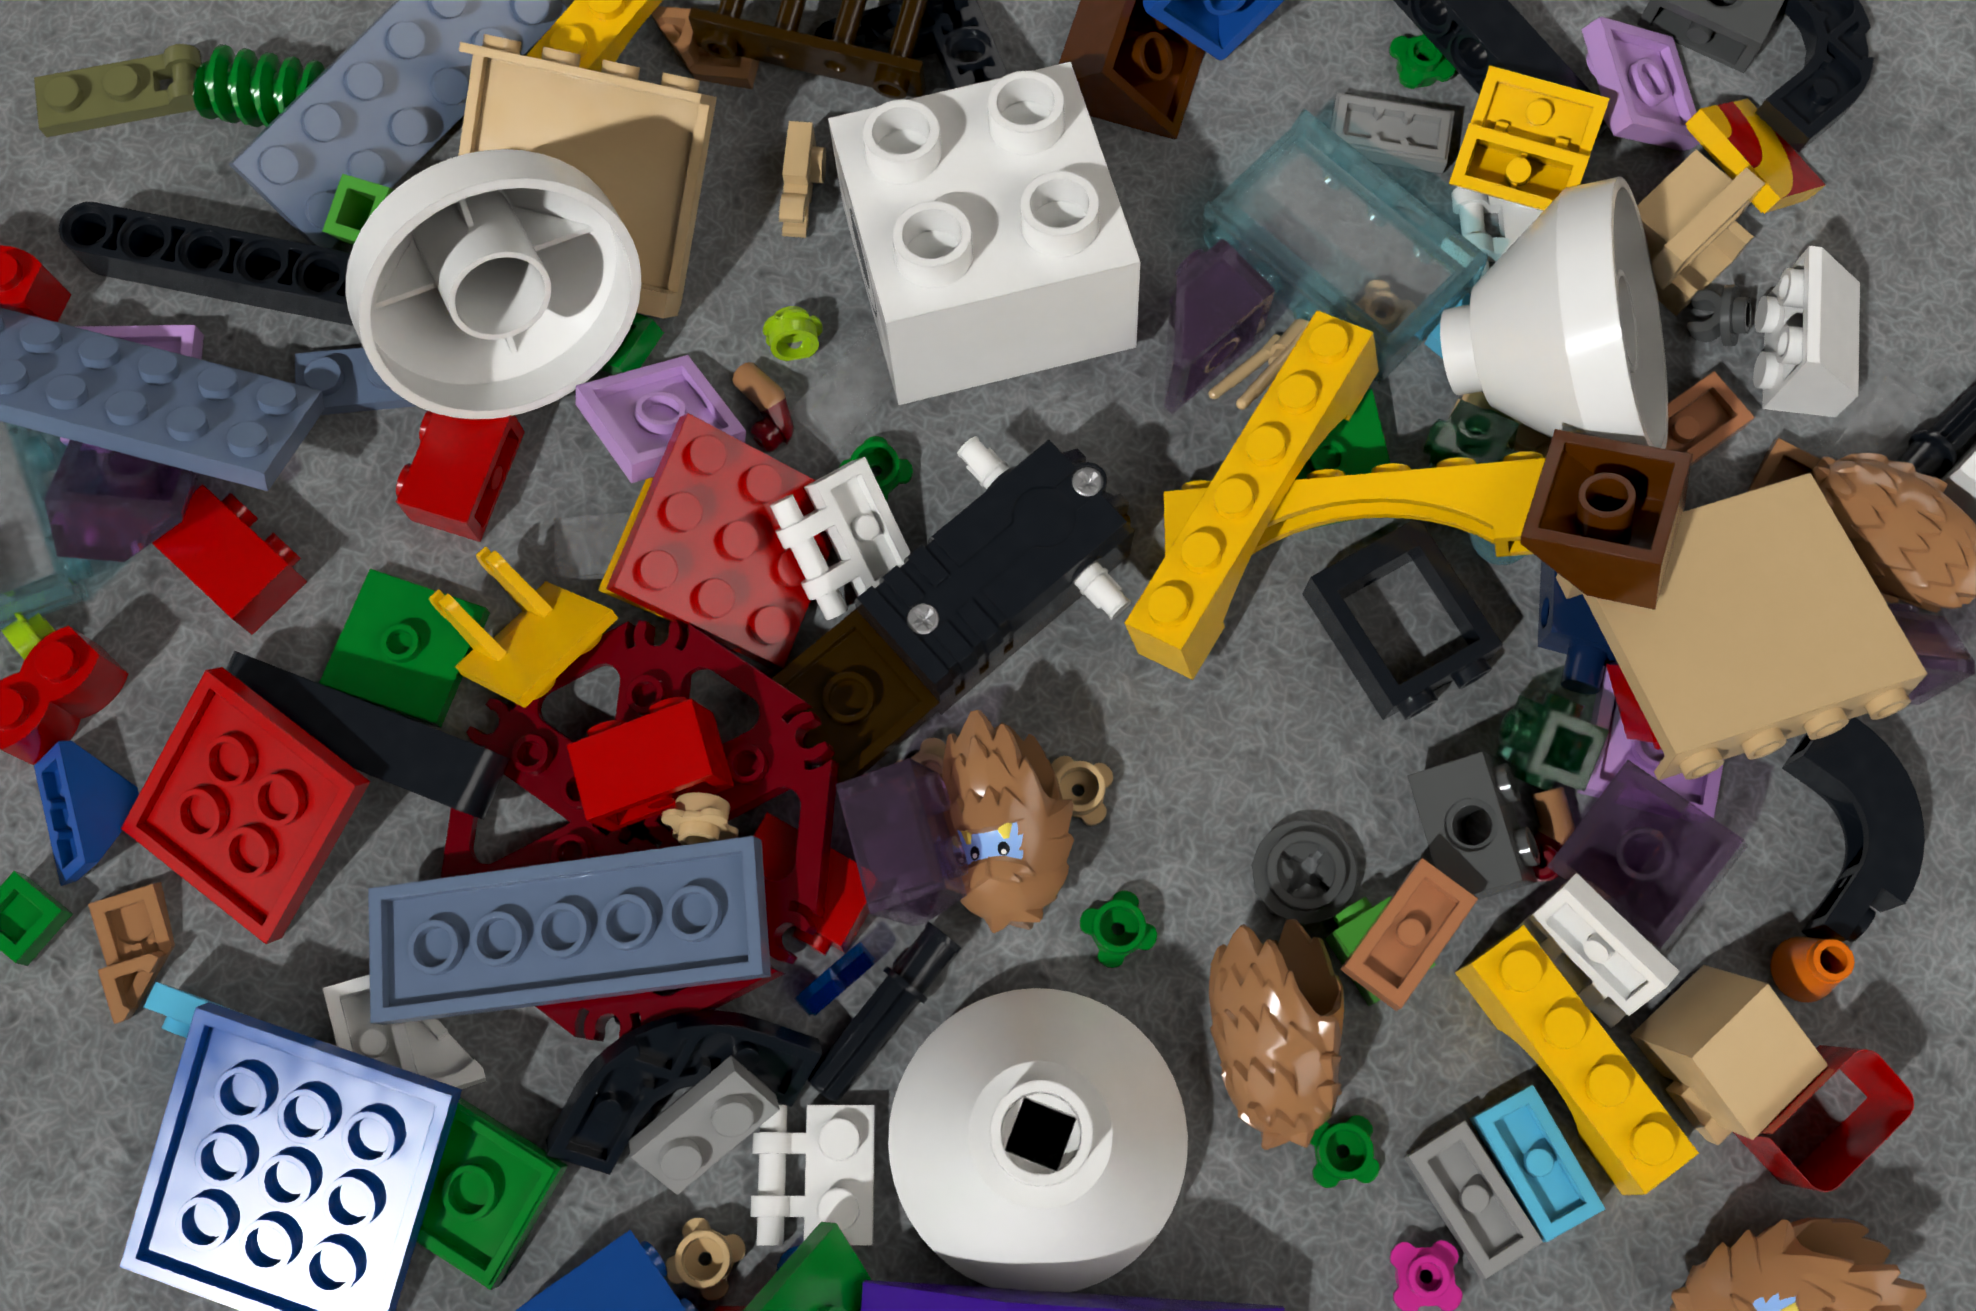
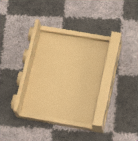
M484 34L482 46L460 42L459 51L473 54L458 156L485 150H525L559 159L584 173L599 186L609 199L634 241L641 267V292L636 313L662 319L678 316L682 303L717 97L698 93L700 80L663 72L661 85L638 80L640 67L603 60L601 72L579 67L580 54L543 47L542 59L520 55L522 42Z
M1811 473L1682 512L1655 610L1586 596L1560 574L1556 576L1566 599L1583 594L1665 755L1654 771L1658 781L1683 773L1687 780L1699 778L1721 767L1724 764V759L1743 753L1750 760L1761 758L1783 747L1787 743L1786 739L1807 733L1811 740L1820 739L1845 727L1849 723L1848 719L1867 713L1872 720L1888 717L1910 704L1911 700L1908 695L1928 674Z

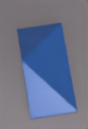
M71 740L58 741L34 765L60 886L78 881L101 860L122 832L121 827L139 795L138 788Z

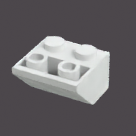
M1809 246L1791 268H1786L1783 271L1779 283L1769 295H1764L1758 303L1755 314V329L1757 332L1765 333L1764 351L1757 357L1753 373V383L1755 388L1763 389L1762 409L1837 417L1858 397L1860 282L1823 247Z

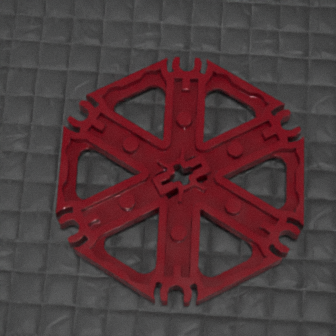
M640 620L636 626L628 621L603 634L599 643L592 650L580 655L556 678L554 686L548 693L533 700L526 708L516 704V707L513 709L499 700H488L485 705L498 714L499 725L490 734L470 726L466 731L470 740L485 749L510 758L503 775L509 777L571 823L493 863L483 864L474 853L478 818L451 808L441 878L682 846L672 836L673 828L670 830L662 823V814L645 819L644 821L645 826L651 830L649 834L662 842L660 847L647 839L643 841L635 837L627 843L631 835V831L627 827L610 831L607 835L598 829L597 825L586 821L567 749V744L574 741L544 721L542 717V704L545 698L553 691L600 667H614L620 677L615 720H624L626 722L648 715L649 707L661 700L672 697H685L689 699L692 674L699 670L713 671L752 697L757 702L760 711L756 725L744 734L722 744L734 787L713 795L725 799L730 804L728 821L788 790L795 791L800 799L801 810L794 868L782 880L771 881L764 876L769 954L780 962L795 963L797 957L785 949L782 943V936L792 926H796L798 929L814 935L817 927L813 920L797 912L799 904L808 906L815 915L823 918L839 764L831 759L835 751L826 741L817 744L813 748H804L803 738L805 734L822 724L820 718L812 711L802 712L813 708L811 705L689 623L688 636L687 629L679 622L671 621L668 639L663 644L655 646V627L647 621ZM825 763L821 767L812 769V765H821ZM770 964L771 977L686 987L669 996H661L653 991L535 1007L574 1037L604 1042L606 1024L614 1016L620 1021V1038L637 1027L666 1016L690 1011L715 1010L785 973L774 969Z

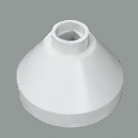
M511 149L485 150L453 157L430 166L398 186L380 203L362 227L353 245L346 272L348 311L365 353L380 378L402 398L422 409L440 415L463 419H494L518 415L541 408L573 392L576 389V385L583 384L594 376L620 347L635 318L641 292V267L634 241L611 202L599 186L584 173L559 159L540 153Z
M1614 177L1565 188L1473 286L1470 304L1443 310L1440 321L1441 350L1446 375L1456 395L1483 391L1486 400L1492 408L1551 439L1555 429L1666 449L1668 436V387L1659 303L1642 220L1633 193L1623 177Z
M1030 988L998 993L978 1000L959 1010L929 1035L911 1059L898 1085L889 1122L888 1147L894 1185L910 1222L926 1244L949 1266L966 1277L991 1288L1073 1292L1100 1283L1120 1272L1139 1257L1160 1233L1171 1215L1180 1194L1187 1162L1188 1133L1185 1111L1174 1077L1163 1057L1140 1029L1118 1012L1091 998L1056 989ZM1024 1098L1076 1118L1057 1171L1005 1151Z

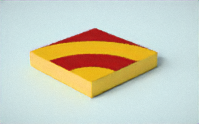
M1749 98L1700 108L1685 123L1687 125L1686 128L1732 180L1747 167L1765 183L1752 201L1761 213L1765 214L1806 201L1825 186L1824 182L1791 145L1756 114L1758 109Z

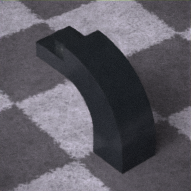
M1856 717L1848 719L1849 723L1839 731L1820 739L1811 740L1806 733L1782 767L1783 770L1815 791L1829 804L1841 824L1845 839V858L1841 872L1801 932L1811 938L1834 939L1841 942L1847 940L1850 943L1856 941L1872 923L1876 911L1870 908V906L1881 913L1906 904L1920 874L1925 844L1922 810L1916 790L1907 771L1891 748L1872 729Z

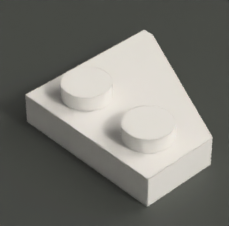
M370 975L323 988L338 1047L460 1089L486 1081L483 1067L475 1059L471 1058L438 1019L389 1025L370 1023Z

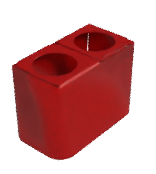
M1819 1045L1816 1049L1829 1066L1761 1132L1764 1134H1774L1840 1069L1866 1095L1867 1099L1797 1168L1771 1138L1757 1136L1754 1140L1734 1133L1781 1184L1822 1192H1830L1837 1189L1910 1117L1914 1109V1097L1911 1090L1885 1060L1872 1050Z

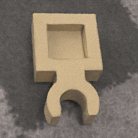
M789 121L782 173L784 188L779 208V221L783 222L782 236L807 237L809 202L811 203L813 183L823 184L825 180L826 148L816 146L812 122Z

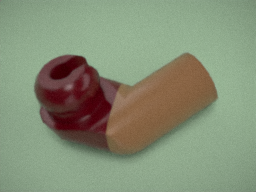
M752 362L742 364L733 375V385L758 407L763 417L761 421L754 423L751 427L753 439L765 452H774L781 443H789L795 429L785 393L756 364Z
M1564 787L1532 794L1540 823L1539 828L1533 835L1540 855V864L1533 866L1536 880L1540 882L1551 881L1557 878L1563 872L1579 846V839Z

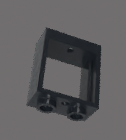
M1414 519L1311 576L1302 593L1383 720L1399 711L1405 720L1420 714L1438 701L1434 691L1451 681H1454L1459 689H1463L1479 680L1492 670L1487 661L1503 645L1421 520ZM1413 560L1468 646L1398 685L1344 601V598Z

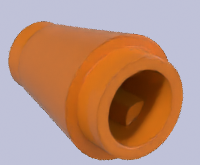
M1797 936L1783 941L1775 949L1771 958V974L1777 987L1786 996L1799 1002L1810 1003L1826 997L1842 980L1847 978L1854 969L1855 960L1850 948L1841 941Z

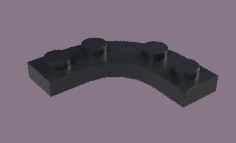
M1784 0L1780 8L1801 32L1806 48L1804 68L1767 97L1756 111V114L1798 153L1835 124L1848 111L1863 92L1870 78L1874 57H1868L1865 34L1871 26L1859 0Z
M719 1010L690 1011L674 1014L637 1027L609 1045L583 1072L546 1139L547 1156L610 1175L639 1121L655 1102L678 1089L697 1085L731 1055L776 1094L778 1103L792 1107L822 1055L819 1039L757 1017Z

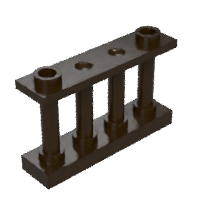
M721 0L717 13L691 7L688 19L697 45L713 56L732 59L736 55L871 87L880 95L891 99H903L906 96L916 98L925 94L923 61L914 60L911 57L928 0H903L888 53L854 45L867 0H842L831 40L797 32L806 0H781L774 26L740 19L746 0Z

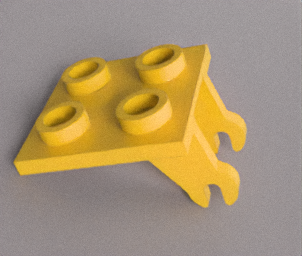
M485 546L476 554L478 562L499 582L522 612L492 638L450 594L444 595L438 589L429 597V600L434 608L452 624L473 648L455 666L460 674L526 708L533 700L548 693L554 686L556 678L580 655L592 650L601 640L602 634L618 617L612 609L547 581L535 591L497 551L494 550L491 553Z

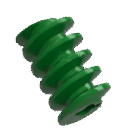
M220 44L215 47L210 60L202 63L198 68L193 83L192 97L196 110L201 117L211 120L219 117L222 121L235 124L242 121L243 124L252 127H260L262 125L267 127L325 68L320 61L311 60L307 63L303 72V66L299 58L288 56L281 65L277 55L271 52L262 54L258 61L255 52L247 48L238 51L235 57L232 47Z

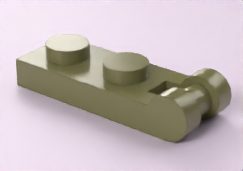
M175 44L166 48L164 54L34 77L39 129L46 137H52L196 110L192 96L195 75L202 64L200 51L192 45ZM173 78V82L168 86V89L160 90V80Z

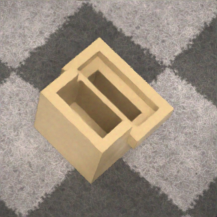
M1697 149L1637 205L1650 253L1658 301L1675 316L1691 303V299L1697 291L1704 290L1752 240L1754 236L1736 220L1744 213L1765 184L1747 167L1732 180Z
M1706 965L1697 970L1630 1035L1652 1065L1664 1077L1674 1080L1665 1090L1692 1126L1708 1142L1719 1145L1732 1132L1754 1140L1829 1066L1768 983Z

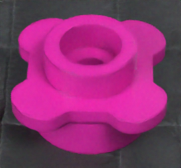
M1439 1240L1431 1247L1415 1248L1409 1242H1400L1393 1247L1390 1252V1262L1396 1268L1395 1279L1398 1286L1393 1293V1300L1400 1310L1417 1311L1421 1306H1438L1443 1311H1453L1460 1305L1463 1295L1461 1289L1455 1285L1454 1266L1459 1260V1254L1451 1243ZM1423 1270H1429L1432 1274V1280L1427 1284L1420 1280V1273Z

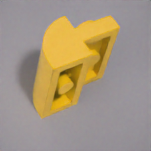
M1489 65L1449 185L1544 211L1565 188L1581 184L1610 98Z

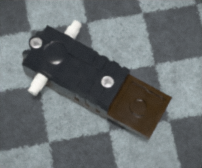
M977 436L969 439L962 445L957 454L959 458L966 462L968 465L966 468L980 482V486L982 488L985 487L986 492L932 535L928 540L929 544L925 547L921 544L904 559V564L900 568L896 565L879 580L880 584L877 587L871 586L854 601L856 607L854 611L771 678L813 707L802 712L812 711L820 718L822 724L805 734L803 745L804 748L809 749L826 741L833 747L835 754L831 759L839 764L837 787L842 792L936 712L942 715L1082 595H1085L1097 609L1101 607L1110 620L1117 618L1129 607L1131 600L1120 591L1122 588L1108 574L1130 555L1135 531L1130 526L1131 520L1127 515L1129 502L1121 493L1113 496L1106 492L1107 476L1103 468L1095 463L1086 462V456L1078 448L1062 453L1050 440H1047L1017 466L1009 468L1007 462L1002 461L990 447L987 449Z

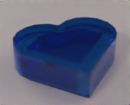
M859 942L794 999L808 1016H816L875 965V957L862 942Z

